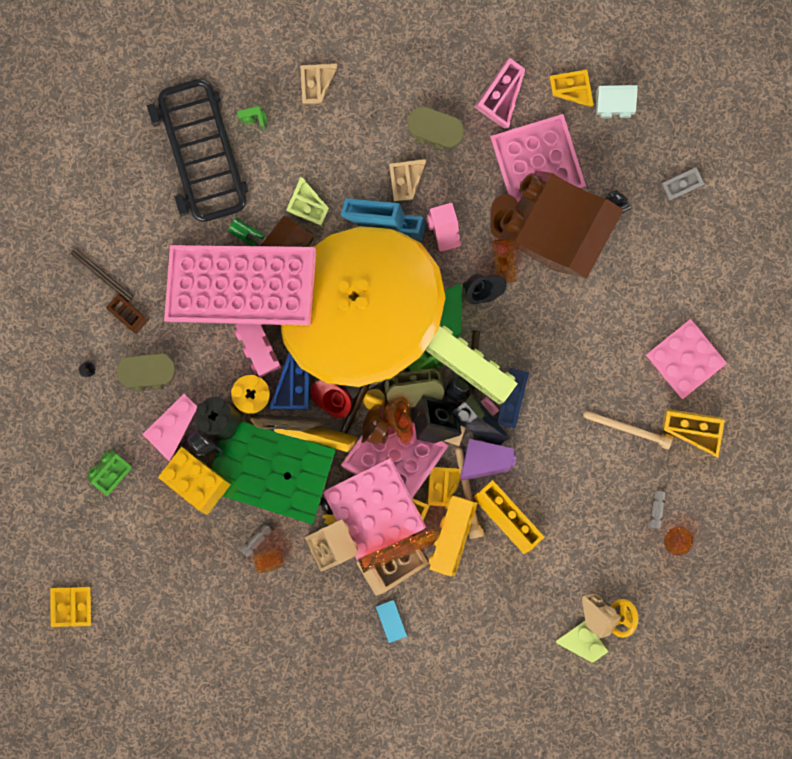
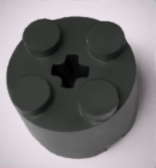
M220 397L208 398L196 408V422L199 429L214 438H230L236 433L237 426H240L241 414L239 409L234 404Z

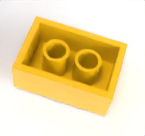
M183 447L178 450L158 476L160 480L206 515L210 513L231 485Z

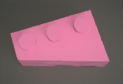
M511 58L507 59L474 108L504 129L508 128L525 68Z

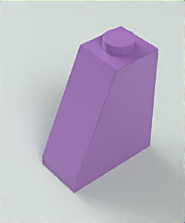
M469 439L460 480L464 481L509 472L511 466L514 467L516 463L515 449Z

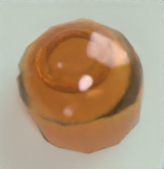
M676 526L670 529L664 538L666 550L676 556L687 554L692 549L694 543L692 533L685 527ZM676 536H677L678 545H676V543H675V541H674V539H675Z

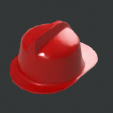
M318 380L312 385L310 390L311 397L317 406L334 418H344L349 414L352 404L351 396L345 388L339 387L336 384L325 383L322 380Z

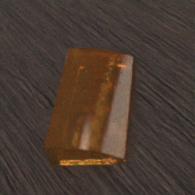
M439 527L358 558L363 573L430 548L439 537Z

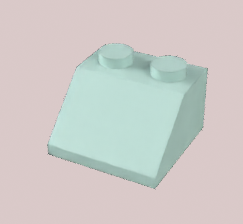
M637 85L598 87L596 91V115H601V118L606 119L612 118V115H620V118H631V115L635 114Z

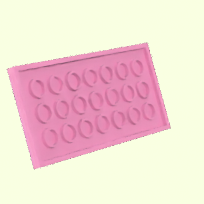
M170 245L164 321L311 325L316 248Z

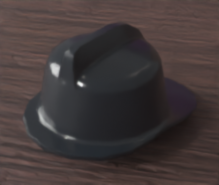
M474 274L462 284L466 292V299L470 304L492 302L501 296L506 289L504 278L495 275L484 276Z
M194 427L184 442V446L194 456H204L213 450L224 455L216 445L201 435Z

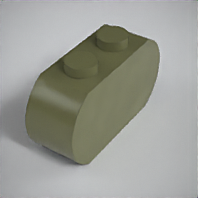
M425 106L414 109L408 118V131L413 138H416L415 142L426 145L427 142L432 144L434 149L444 151V149L452 150L456 148L463 139L464 128L458 118Z
M163 353L124 357L117 367L118 380L123 386L133 389V392L145 391L144 387H152V390L164 389L163 385H169L176 375L175 363L169 356Z
M432 368L401 372L385 382L387 402L396 409L415 407L422 396L439 400L444 396L442 376L437 370Z

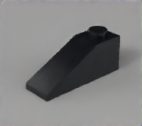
M474 394L467 397L452 411L465 428L486 443L501 445L510 438Z

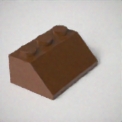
M283 216L260 246L308 247L314 240V237L298 224Z

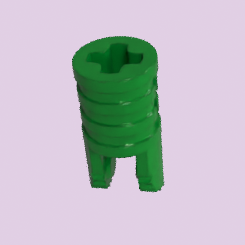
M238 217L234 219L228 229L229 233L237 236V238H240L249 246H259L256 241L248 237L249 234L260 240H263L265 237L264 234L239 220Z

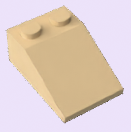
M342 519L305 537L321 572L359 555L358 546L351 539L349 527Z
M412 535L356 562L375 596L385 593L429 564Z

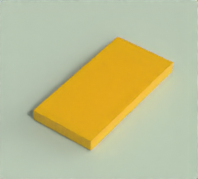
M321 426L300 431L274 430L277 433L345 452L352 449L358 442V437ZM287 427V428H290V429H298L299 427Z

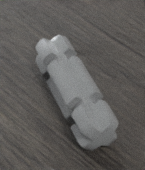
M655 491V501L653 502L651 516L653 519H651L650 523L652 528H661L662 521L660 519L663 516V500H665L666 495L663 491Z
M265 524L261 531H258L248 541V544L241 548V552L245 556H249L253 552L252 550L256 549L266 539L265 537L273 531L272 528Z

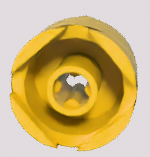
M246 375L234 383L231 397L234 405L240 411L247 414H257L268 406L271 399V391L268 384L262 378L256 375ZM249 390L252 392L256 391L254 399H247Z

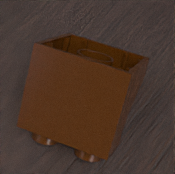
M535 170L534 174L530 173L523 179L519 187V193L522 194V197L516 208L512 207L504 214L501 220V227L504 230L499 238L553 271L587 279L623 209L608 199L589 193L553 173Z

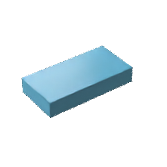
M394 600L376 606L388 642L391 643L407 637Z

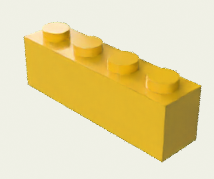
M493 480L472 497L523 554L531 551L544 538L539 530Z
M457 495L448 499L446 503V509H448L446 517H443L440 523L442 530L440 535H437L434 543L436 546L435 553H432L429 559L430 570L450 577L456 576L478 502Z

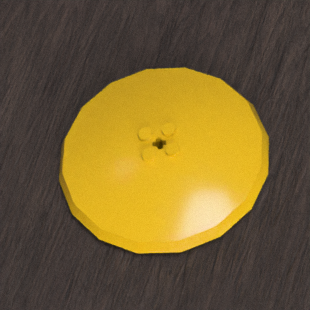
M360 226L332 234L314 246L316 248L311 325H281L283 343L299 367L328 384L360 387L392 378L420 358L439 330L446 298L440 267L422 243L396 229Z

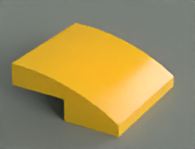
M90 587L50 588V627L91 626Z

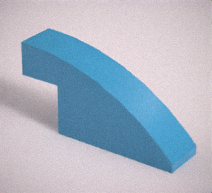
M345 198L341 211V217L360 226L396 229L418 241H422L426 228L424 218L405 215L399 203Z

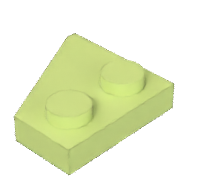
M300 177L286 212L322 227L329 208L306 181Z
M585 621L556 640L557 644L592 663L608 652L598 636L586 626Z

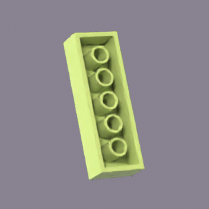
M439 326V330L425 350L499 405L504 403L518 384L514 381L516 378L508 372H501L499 370L500 366L491 360L490 362L486 361L483 358L484 355L477 349L471 350L467 347L468 343L459 337L457 339L452 336L453 332L449 328Z

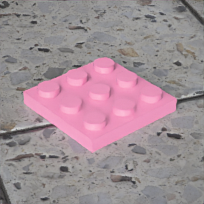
M691 319L646 354L647 358L681 399H684L727 364Z

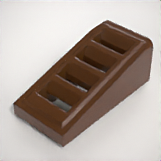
M117 294L106 307L107 310L135 334L149 321L120 294ZM122 302L121 307L115 311L114 308ZM128 307L129 309L121 316V312ZM132 312H134L135 314L130 318V320L126 321L127 317Z

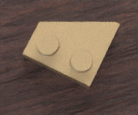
M337 63L300 66L302 104H322L337 70Z
M426 159L389 164L394 203L413 200L426 164Z

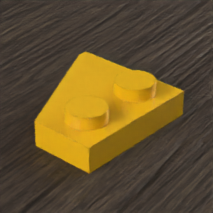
M587 70L549 77L552 96L588 107L594 106Z
M434 467L428 476L427 505L446 506L448 499L451 498L459 486L460 469Z

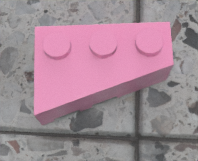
M449 203L431 208L426 221L429 231L433 230L439 252L461 246L460 235L457 233L459 232L458 221L453 204Z
M261 324L235 325L237 330H234L238 340H242L245 345L242 349L246 357L251 358L253 362L251 368L255 375H259L262 378L282 368Z
M183 394L143 433L169 462L175 456L197 414V405L186 394Z

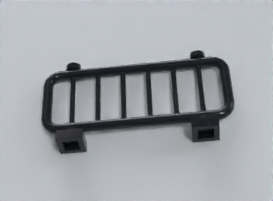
M195 79L162 90L158 96L159 108H155L154 103L147 105L153 127L160 125L159 119L163 118L186 198L183 199L182 194L174 196L180 217L188 215L186 210L190 209L191 214L196 220L208 222L242 211L246 205L245 193L248 192L246 181L241 182L218 106V102H221L219 92L214 91L211 83L207 80ZM198 86L205 88L208 98L167 109L165 99L168 95ZM209 101L213 116L173 127L169 115L170 112ZM215 119L219 134L178 145L175 130ZM220 137L224 152L184 163L180 151L181 148ZM226 155L230 170L189 181L185 167ZM231 173L235 188L199 199L194 198L191 185ZM237 191L239 198L237 205L208 214H201L198 211L196 203Z

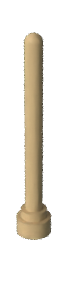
M589 411L583 413L586 419L658 442L661 448L670 449L673 435L667 433L665 435H658Z
M458 447L455 452L461 476L465 458L463 449ZM461 480L465 498L473 501L469 480ZM476 511L468 533L470 539L485 536L481 525H478Z

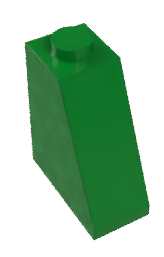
M461 284L444 290L446 298L439 325L440 327L446 326L453 332L452 336L457 339L458 335L461 334L462 324Z

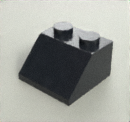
M422 396L412 409L417 440L437 443L460 436L462 434L460 421L452 413L457 404Z

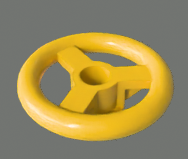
M619 599L613 602L610 607L616 609L620 605V613L618 615L621 619L618 624H623L629 629L625 632H620L615 627L612 633L618 637L625 638L632 635L636 630L638 612L631 601Z

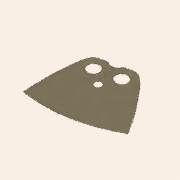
M250 415L252 423L261 429L300 431L333 421L332 419L303 416ZM265 425H274V426H276V427H264V426H265ZM287 427H299V428H298V429H290V428H287Z

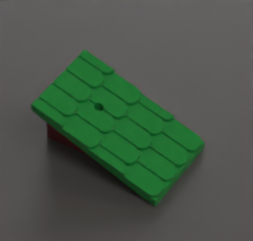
M241 422L240 426H237L236 433L227 439H220L218 448L224 455L216 451L211 469L231 484L223 494V497L313 525L331 473L330 468L336 449L272 430L261 429L245 422ZM287 472L291 474L289 480H286L284 477Z

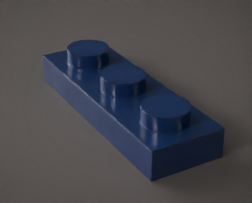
M510 368L509 373L516 378L514 381L518 384L505 402L501 404L497 422L499 425L515 429L529 372Z

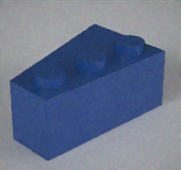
M289 352L270 409L309 410L310 373L301 369Z

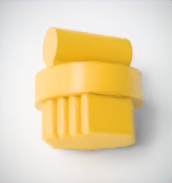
M369 390L364 397V404L369 410L374 405L380 406L381 409L385 404V396L380 390Z

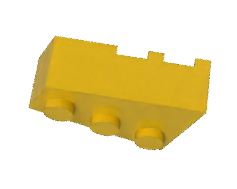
M665 408L662 428L665 431L717 458L719 457L725 422L722 417Z

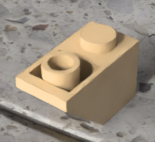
M593 593L583 596L582 602L586 626L599 638L610 636L621 617L616 614L615 609L607 606L599 595Z

